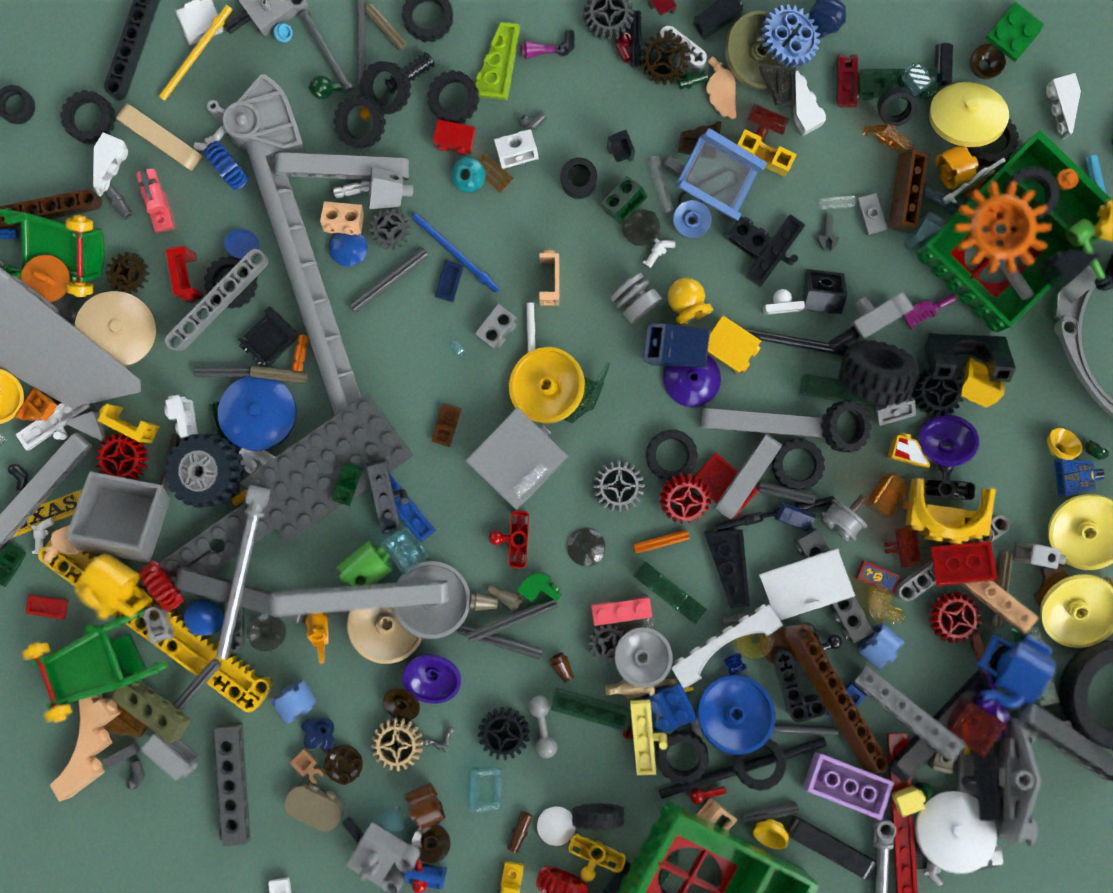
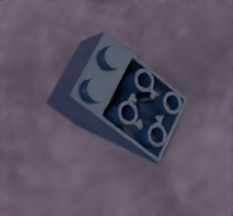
M648 323L643 361L652 366L706 368L710 330L671 324Z

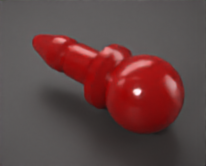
M417 860L415 871L423 872L422 863L420 860ZM412 879V890L415 893L426 891V881Z

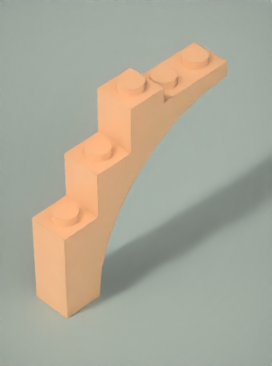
M102 694L79 700L80 730L75 751L61 775L50 784L59 802L73 797L105 773L102 763L97 759L96 755L113 743L108 731L103 727L120 714L116 702L111 697L103 698Z

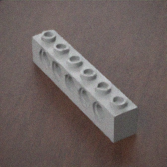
M868 666L855 680L854 684L948 761H954L965 747L962 741Z

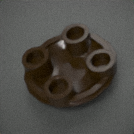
M337 746L325 758L324 770L332 781L341 785L353 782L362 772V756L357 749L351 746Z

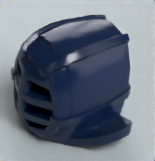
M816 0L814 7L809 12L811 19H814L813 26H818L815 32L820 33V36L816 39H821L831 33L838 32L846 22V5L841 1Z

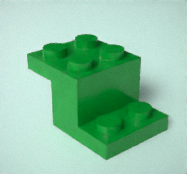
M1015 1L990 30L985 39L1013 62H1016L1042 31L1041 29L1045 24Z

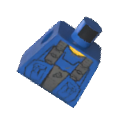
M1054 460L1058 496H1070L1096 488L1095 481L1104 480V470L1102 468L1094 469L1092 461Z

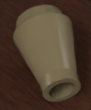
M477 592L470 594V609H474V611L497 609L498 598Z

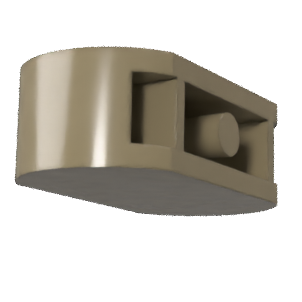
M303 782L296 785L285 799L287 814L322 832L333 830L344 814L342 800L334 792H325L312 782Z

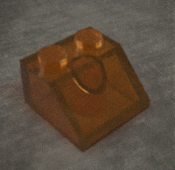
M885 473L864 505L883 518L891 517L898 508L896 507L898 502L902 501L908 494L907 488L909 485L897 473Z

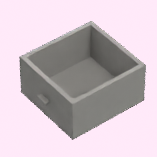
M517 407L466 462L518 510L568 458V455L548 437L551 432L544 425L539 428Z
M89 472L66 537L77 550L97 554L107 553L113 557L150 563L171 499L162 485Z

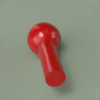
M722 786L705 791L694 789L690 793V800L694 804L699 805L707 798L726 794V788Z

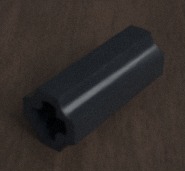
M941 43L935 46L934 84L945 86L952 83L953 45L950 43Z

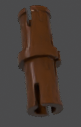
M522 811L516 827L512 830L513 835L507 846V849L511 852L519 853L524 837H527V829L533 818V815Z

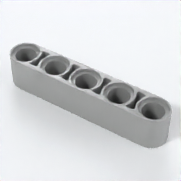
M766 433L753 449L714 508L731 520L772 462L782 444Z

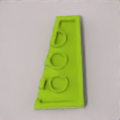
M500 22L491 43V49L486 54L484 65L476 78L475 84L479 90L478 97L508 100L520 32L519 24Z

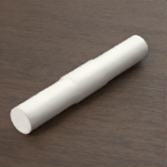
M526 303L528 353L535 350L534 303Z

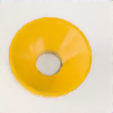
M1055 428L1049 433L1047 445L1053 456L1059 459L1073 460L1081 454L1082 444L1079 438L1071 431L1064 428Z
M767 819L757 823L753 829L754 838L768 848L784 849L788 844V834L780 822Z

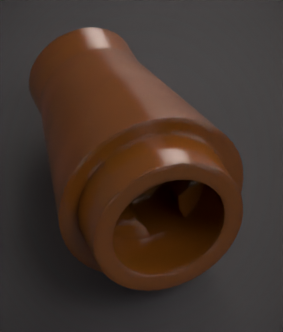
M560 652L550 658L551 667L562 678L564 683L574 678L567 655Z

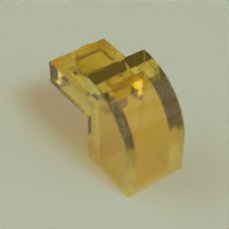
M872 583L866 597V603L873 619L882 623L885 617L886 620L892 623H903L906 617L903 610L890 606L893 598L891 590Z

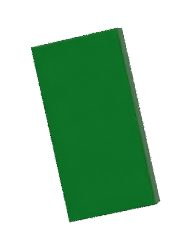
M131 634L111 642L127 677L135 674L137 670L141 671L146 668Z

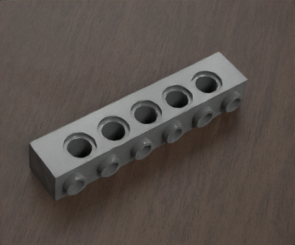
M813 529L795 539L796 545L794 546L798 554L803 555L805 559L811 557L810 550L813 547L817 548L818 554L830 551L819 529ZM855 596L845 599L846 605L843 608L838 607V602L827 605L833 609L832 616L836 623L840 622L843 628L841 633L846 640L856 643L874 633ZM853 615L855 622L852 625H848L847 619Z
M242 723L219 725L212 732V741L215 743L216 748L213 758L214 762H217V770L215 771V781L218 782L216 799L220 804V809H218V820L221 821L219 839L222 840V846L245 845L251 839L243 725ZM225 741L230 742L231 750L225 748ZM226 761H230L233 764V769L227 768ZM227 780L234 783V788L228 787ZM228 800H233L236 804V807H231L228 803ZM231 819L236 821L237 827L231 826Z

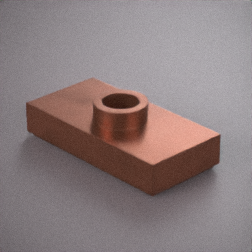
M980 634L972 636L971 644L977 662H980L986 649H984ZM980 668L981 675L985 678L987 672Z

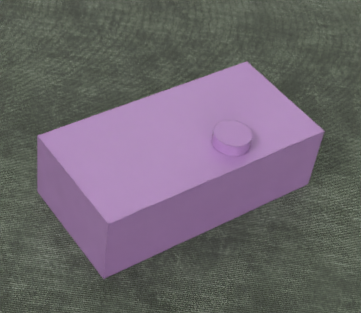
M814 752L802 789L882 820L894 782Z

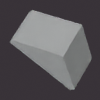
M92 411L66 422V425L99 440L106 441L105 438L108 437L105 425L97 421L100 417L99 412Z

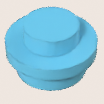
M278 23L274 27V36L281 43L288 42L292 37V29L285 23Z

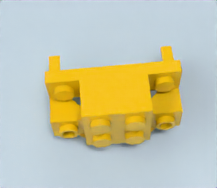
M913 478L911 479L909 502L903 501L902 509L907 510L906 525H912L913 530H919L918 534L925 535L924 539L942 541V538H944L943 542L962 544V540L969 541V536L982 539V535H990L996 489L982 488L978 510L970 511L925 504L924 479Z

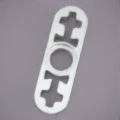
M665 26L661 29L660 34L662 38H664L665 31L671 34L674 32L676 34L675 40L681 36V43L686 41L688 49L690 51L693 49V53L690 54L691 61H685L695 69L702 68L705 65L707 55L704 50L672 26ZM663 43L669 50L677 47L671 43ZM700 55L701 61L695 62V57Z

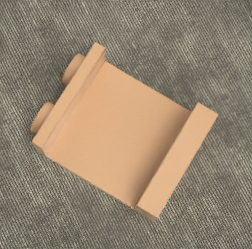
M545 250L543 253H539L540 264H555V292H540V306H559V253H555L554 250Z

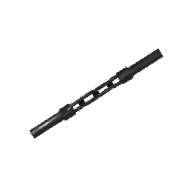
M834 496L817 499L812 505L798 502L795 503V507L808 511V509L832 504L831 501L835 498ZM780 507L775 508L773 512L765 514L757 512L745 515L743 518L715 524L717 531L742 525L748 526L760 523L765 518L775 517L776 511ZM760 515L759 518L761 519L755 521L754 516Z

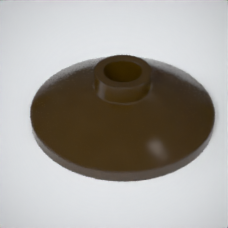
M391 689L383 697L385 710L394 718L397 717L399 720L405 718L408 721L416 718L420 712L418 699L407 690Z
M434 824L421 831L417 829L412 838V845L420 851L418 859L426 863H436L444 859L448 854L451 840L448 832L442 826ZM433 838L435 843L430 844L428 840Z

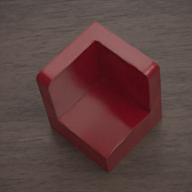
M648 0L651 10L655 8L660 16L669 11L671 14L676 11L677 5L674 0Z

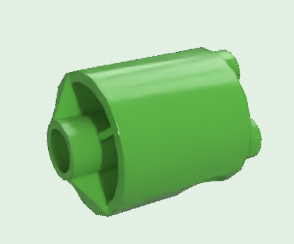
M368 540L338 564L336 568L340 573V579L345 584L349 583L351 586L375 585L393 570L388 561L392 555L383 544L377 547Z

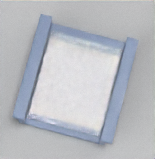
M708 128L704 134L700 135L675 186L729 216L731 220L738 221L741 216L738 210L757 172L764 170L767 162Z

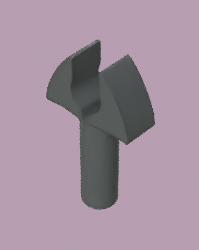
M826 214L825 234L817 237L822 250H825V241L827 239L831 242V251L837 245L840 238L832 234V214Z

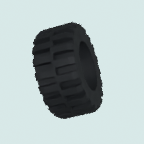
M863 340L855 342L846 349L838 377L842 387L850 395H855V398L880 406L882 404L892 406L893 404L899 405L909 399L919 374V367L913 356L907 354L902 348L899 349L893 344L889 345L882 341Z

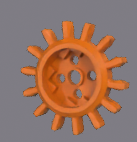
M992 182L988 185L989 199L985 200L981 193L975 190L970 196L978 207L973 210L968 206L962 205L958 209L959 213L968 216L970 220L969 224H957L954 227V231L968 232L970 240L963 241L958 246V249L966 250L970 246L976 249L977 254L970 261L972 266L980 262L984 256L990 259L988 273L992 274L997 270L998 261H1005L1008 274L1016 271L1014 257L1019 256L1027 266L1035 262L1027 252V249L1031 246L1036 250H1044L1047 245L1035 239L1036 232L1043 233L1050 230L1051 225L1045 223L1036 224L1035 216L1041 215L1047 207L1043 205L1031 210L1027 202L1032 199L1035 193L1033 190L1025 193L1022 199L1014 197L1016 182H1011L1008 185L1006 195H999L996 182ZM1000 213L1002 215V219H998L996 217V214ZM997 224H1002L1005 227L1004 234L996 232L995 227ZM982 227H986L988 232L984 233ZM1011 227L1016 228V233L1011 232ZM996 241H1001L1002 246L998 247Z

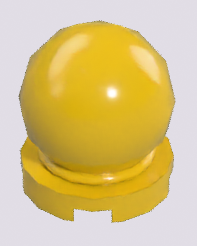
M684 277L676 280L669 287L668 302L672 310L679 314L675 319L679 326L688 324L687 321L694 317L698 320L712 313L713 308L711 304L704 303L705 292L699 281Z

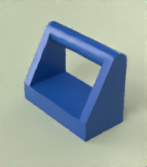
M422 864L423 872L415 871V865L410 872H405V883L412 884V879L426 881L429 888L444 889L447 868Z

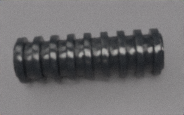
M424 52L423 56H418L419 59H414V62H410L409 66H404V73L408 74L409 83H411V80L415 81V77L419 78L421 73L425 74L426 70L429 71L430 67H435V63L428 53ZM391 75L389 76L390 79H385L384 81L390 92L396 94L398 90L397 82L394 76Z

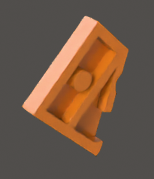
M34 387L14 417L27 421H47L54 413L57 404L46 393Z

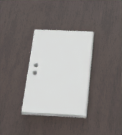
M838 548L759 574L770 605L779 620L855 596Z

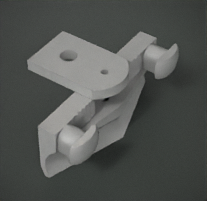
M1010 718L1006 725L1005 737L999 739V757H994L1001 821H998V838L1021 843L1022 839H1026V844L1030 846L1037 839V824L1030 815L1041 784L1030 744L1036 741L1037 737L1018 725L1019 718ZM958 754L957 791L977 795L976 784L963 785L961 782L963 776H974V757L971 754Z

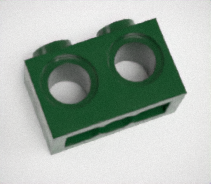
M626 176L604 198L601 205L609 216L622 224L643 203L647 195L641 185Z

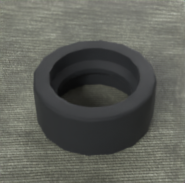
M15 85L5 86L0 89V116L9 123L17 125L29 121L35 112V101L31 94ZM13 95H21L25 101L24 108L16 115H9L5 110L7 100Z
M892 87L881 94L877 103V110L885 124L901 126L914 116L916 102L908 89ZM904 97L908 102L906 109L896 116L888 115L885 111L887 104L892 99Z

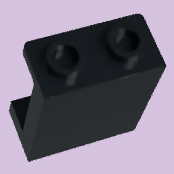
M270 306L264 311L266 315L244 337L237 339L241 343L239 346L246 353L250 351L255 356L253 360L260 367L264 365L268 368L300 335Z

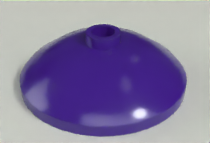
M707 355L706 368L666 366L664 372V386L668 395L676 403L685 407H699L708 403L715 397L721 384L719 367L709 355ZM691 374L697 376L696 381L690 379Z
M941 415L930 419L923 425L919 434V445L924 455L930 461L941 466L954 467L969 462L976 455L979 447V435L974 426L967 420L954 415L944 417Z
M423 655L416 657L407 664L403 673V684L405 689L411 692L419 701L438 704L452 699L458 693L461 685V675L458 668L450 660L437 655Z

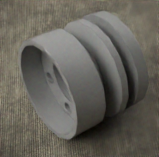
M642 273L625 281L610 298L613 303L622 299L616 305L618 309L625 305L628 306L623 315L630 324L639 320L662 300L655 289L648 292L644 291L649 282L647 280L639 284L644 279Z

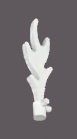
M1003 158L989 168H984L968 183L965 182L956 191L943 197L942 201L945 204L951 201L955 204L957 201L954 197L976 186L977 182L995 172L994 169L1005 163L1006 160Z

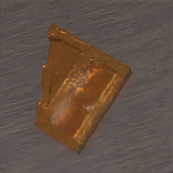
M892 124L866 126L862 132L866 136L874 134L880 137L878 142L897 152H906L914 147L906 135L900 134Z
M117 704L120 714L103 726L105 730L119 735L127 734L132 737H142L148 727Z

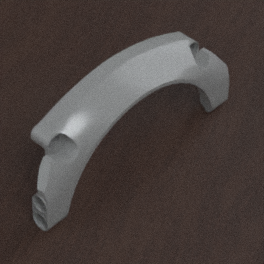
M1089 265L1070 282L1065 283L1055 294L1053 317L1058 322L1054 326V332L1059 337L1065 355L1084 388L1095 402L1113 418V399L1104 392L1093 377L1086 362L1082 345L1083 315L1088 299L1096 286L1094 281L1097 279Z

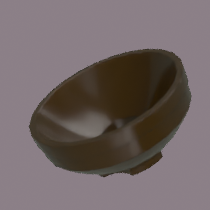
M992 44L979 46L970 58V68L974 75L985 80L997 77L1006 65L1005 54ZM980 61H987L989 69L982 70L979 66Z

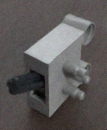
M351 817L346 818L342 824L358 845L347 867L359 873L361 881L367 878L381 887L386 893H398L405 881L404 872H410L420 856L418 848L414 845H408L373 822L366 833L363 834ZM394 862L398 868H391Z

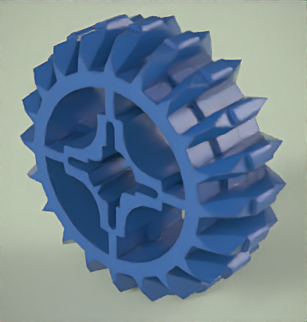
M219 141L210 143L204 149L207 159L232 189L238 190L246 185L249 181L248 176Z

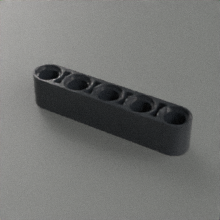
M795 815L792 816L785 829L788 837L865 880L869 879L877 864L875 860Z

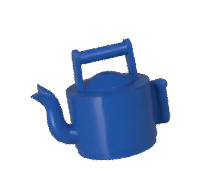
M1030 634L1025 636L1023 642L1018 641L1015 645L995 635H991V641L980 662H977L976 665L995 677L994 685L1013 696H1008L996 690H987L980 692L984 696L983 701L994 699L1009 708H1017L1024 702L1029 704L1035 703L1048 685L1056 667V662L1049 657L1052 648L1033 638ZM999 643L1010 650L1000 657L997 672L987 667V664Z

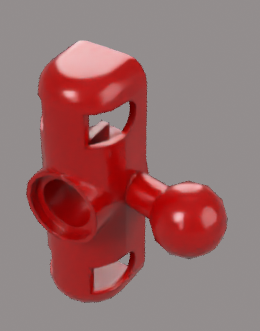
M513 511L511 514L510 535H503L500 531L494 530L488 537L489 542L495 546L500 545L502 542L509 543L508 564L512 568H524L527 564L529 513L527 511ZM513 516H516L515 523H512ZM525 516H528L527 524H525ZM516 534L524 536L523 544L518 545L514 542ZM510 554H514L513 562H510ZM523 555H526L525 562H523Z

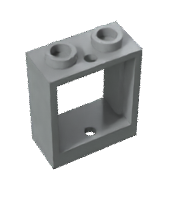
M156 733L141 749L176 781L181 777L186 778L189 773L191 774L198 767L196 762L201 758L180 739L168 743Z

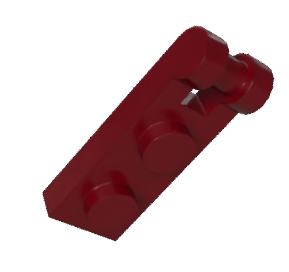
M838 54L837 107L856 108L858 103V55L851 54V56H845L844 54ZM845 64H850L851 67L845 68Z

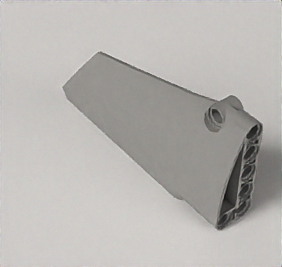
M0 260V368L70 408L141 392L140 378L57 313L58 309L20 278L11 276L3 270L4 262Z

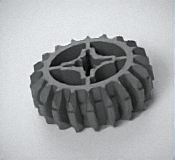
M587 0L588 5L584 6L583 18L586 19L585 25L589 26L588 31H594L595 37L600 34L602 40H604L605 36H608L609 41L612 40V36L618 39L619 33L622 35L626 33L625 29L630 30L631 28L630 24L634 20L631 16L634 14V10H632L633 4L628 3L629 0ZM602 3H605L604 7L595 10L597 6H599ZM608 8H609V13H610V15H611V16H610V21H609V18H608V16H607V9H608ZM623 18L620 23H618L615 26H612V23L614 21ZM597 21L604 22L606 26L601 25Z

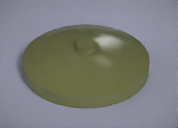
M761 10L749 12L736 20L729 29L725 40V57L732 74L742 84L756 90H766L781 84L789 77L793 70L791 63L787 67H785L784 61L778 64V58L772 59L773 53H767L769 47L763 46L766 40L761 39V36L764 34L761 31L764 27L762 23L770 12ZM793 33L783 42L782 47L790 40Z

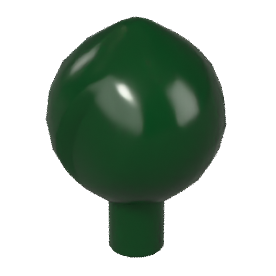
M326 76L314 77L309 85V91L318 99H327L333 91L342 89L341 83H332Z

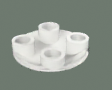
M558 806L543 810L537 822L539 836L544 842L553 846L566 844L571 840L576 829L572 825L571 811Z

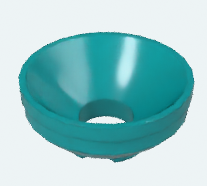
M468 157L462 158L455 163L452 168L451 178L455 187L460 191L472 193L478 191L483 186L486 173L481 162ZM463 169L470 171L468 180L461 178L460 174Z

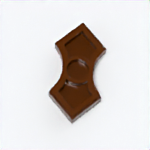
M1058 566L1057 569L1041 568L1042 584L1040 589L1033 595L1039 606H1041L1045 594L1052 586L1069 577L1063 566Z

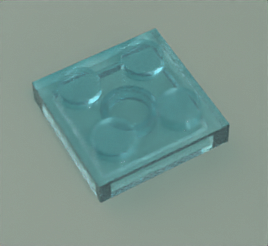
M408 526L381 543L403 575L429 557Z

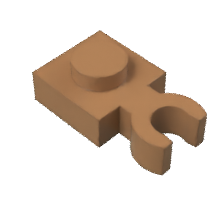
M306 748L290 762L302 776L308 773L309 779L313 784L318 782L314 776L315 773L320 774L321 777L325 775L323 769L315 767L318 761Z

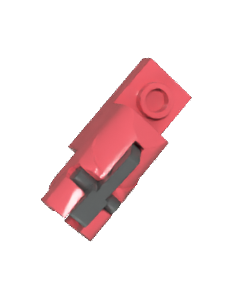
M146 169L147 171L137 172L136 177L146 210L150 213L154 231L158 234L176 229L166 192L162 190L156 170Z

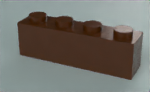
M915 149L899 154L888 228L900 232L918 229L929 154Z

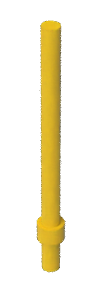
M227 4L220 14L213 18L211 21L213 22L160 93V98L163 100L168 98L217 30L224 26V21L233 10Z

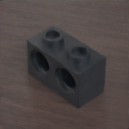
M740 216L725 239L756 260L771 237L768 236L769 233L765 229H758L754 226L752 220ZM738 227L744 228L745 231H746V234H745V235H740V234H738L737 228H738ZM758 238L761 241V246H755L752 239Z

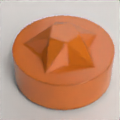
M1065 169L1056 176V184L1062 190H1069L1077 184L1078 175L1072 169Z

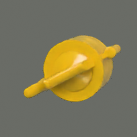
M107 553L100 555L88 566L75 587V593L81 598L82 602L95 609L98 617L107 619L108 616L117 610L132 618L140 609L153 602L151 596L136 586L140 578L139 574ZM132 594L141 599L131 607L125 605L132 597Z

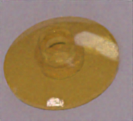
M765 633L749 634L735 639V643L740 653L751 659H760L768 655L772 650L774 634L772 633L769 636H766ZM754 636H757L759 638V641L756 644L752 643V638Z

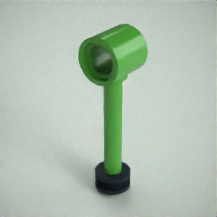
M1082 219L1068 229L1065 236L1073 246L1079 247L1082 245L1084 252L1094 253L1089 240L1096 233L1095 227L1090 221ZM1098 259L1091 263V267L1097 277L1094 281L1097 289L1103 290L1110 287L1113 281L1110 275L1104 274Z

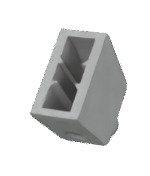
M371 167L368 194L369 209L399 207L402 196H413V185H404L401 173Z
M1016 542L1013 561L1057 569L1058 566L1065 565L1066 556L1060 554L1061 551L1059 549Z

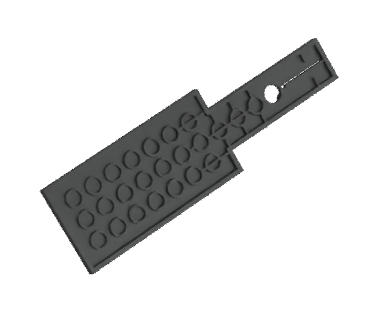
M368 392L241 481L247 491L250 485L270 489L267 507L263 509L264 517H259L254 543L275 528L285 541L289 543L344 505L331 499L345 461L363 467L353 496L354 498L371 486L366 463L385 459L388 473H390L413 457V453ZM246 501L159 562L173 581H175L180 566L211 574L239 554L248 514L244 513L248 507ZM214 538L222 539L225 543L224 550L221 552L214 551L210 546L211 540Z

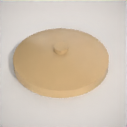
M110 291L95 295L83 304L75 320V328L124 367L141 361L152 349L156 337V324L150 309L137 297L124 292Z
M393 607L349 611L347 618L349 640L354 649L369 661L379 664L399 662L410 656L422 641V638L410 634L400 625Z

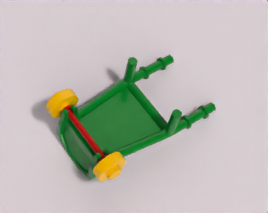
M10 208L0 209V216L5 218V222L8 225L21 222L22 269L7 265L2 267L3 270L11 276L13 275L21 279L22 270L31 259L41 255L54 256L65 263L69 269L70 277L74 281L66 284L67 293L73 294L75 297H86V295L93 294V284L85 281L101 277L105 263L103 232L100 228L93 229V220L87 219L83 215H74L73 218H67L65 224L33 214L13 211Z
M146 606L140 609L132 618L126 615L116 616L114 620L102 625H87L85 627L86 634L46 657L43 655L51 651L48 643L40 644V642L28 645V649L22 651L24 660L33 659L32 665L39 666L51 703L46 705L51 711L43 714L46 722L54 721V723H58L67 719L66 716L71 714L72 710L70 705L65 704L119 689L136 681L141 682L143 678L155 673L160 674V671L168 668L167 661L158 664L153 663V666L142 671L137 670L135 674L124 678L110 641L108 630L117 626L122 627L124 623L135 618L137 620L140 619L147 610Z

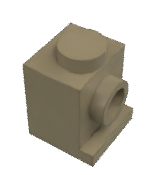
M937 751L929 758V767L953 774L954 761L950 762L946 758L943 761V756Z

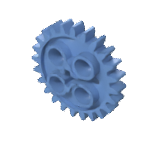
M789 4L785 7L780 5L778 8H774L766 16L762 23L764 27L761 29L764 33L761 39L766 40L763 46L769 47L767 53L772 52V59L777 57L778 64L784 61L785 67L791 63L792 68L797 64L800 67L804 63H808L816 55L815 52L819 50L817 45L821 42L816 39L820 36V33L815 32L818 26H813L814 19L809 20V13L804 15L803 8L797 11L796 5L793 8H790ZM797 25H799V29L791 36L790 40L784 45V47H782L783 42L791 35L792 31L797 27Z

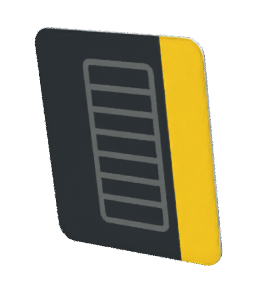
M923 853L920 855L916 854V869H926V856Z

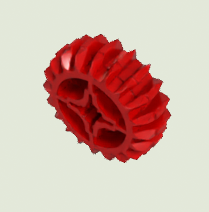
M120 433V435L112 434V438L106 437V443H100L102 449L96 450L100 453V456L95 457V460H100L96 467H102L99 473L138 480L137 474L143 475L144 472L141 469L148 467L144 464V461L149 460L148 457H144L148 450H142L145 444L139 443L123 433ZM127 444L133 449L135 456L129 453ZM118 445V447H116L115 453L113 455H110L112 449ZM123 456H124L125 458H129V459H124V460H122V461L115 459V458H120V457H123ZM110 461L115 464L117 472L112 469ZM134 462L133 467L126 473L129 464Z
M680 473V478L677 479L675 476H672L673 481L666 480L667 486H662L663 492L659 494L661 498L659 503L660 506H663L661 508L662 512L666 513L668 519L672 517L674 522L679 519L681 524L685 520L690 524L693 518L698 522L697 516L704 517L703 511H709L708 504H711V499L709 498L711 497V492L708 491L709 486L704 484L705 481L702 478L699 479L696 474L692 478L690 473H687L686 477ZM690 487L697 489L700 492V496L691 493ZM670 501L675 502V504H679L680 510L674 508L670 504Z
M155 561L143 566L139 576L158 604L167 611L180 606L183 602V595L178 588L173 586L174 581L163 567Z
M952 591L948 593V596L944 593L941 594L942 600L936 598L937 605H930L934 608V611H928V614L933 616V618L928 619V622L934 623L930 629L936 630L934 635L937 637L941 636L942 641L948 640L950 644H953L954 641L957 644H961L962 640L967 642L968 636L972 637L974 635L973 630L980 631L976 627V624L982 623L980 620H977V617L982 616L981 613L976 612L980 607L974 605L975 600L969 599L967 594L962 596L961 592L954 594ZM958 602L957 606H954L951 610L945 609L947 605ZM964 608H966L968 613V621L964 617ZM949 614L957 616V619L961 620V622L955 621ZM942 615L945 617L946 620L944 624L945 628L943 627L941 621ZM957 626H965L961 631L952 633L953 629L955 630Z
M544 866L537 875L536 886L542 893H587L588 886L581 878L557 867Z

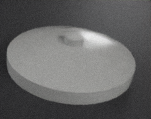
M427 561L409 568L402 574L397 583L447 580L449 601L438 604L393 607L400 625L410 634L423 639H439L452 634L463 624L470 609V591L465 579L455 568L442 562Z

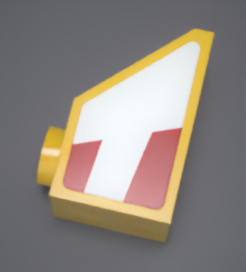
M900 433V435L892 437L887 458L921 468L930 467V463L918 441L911 439V435Z

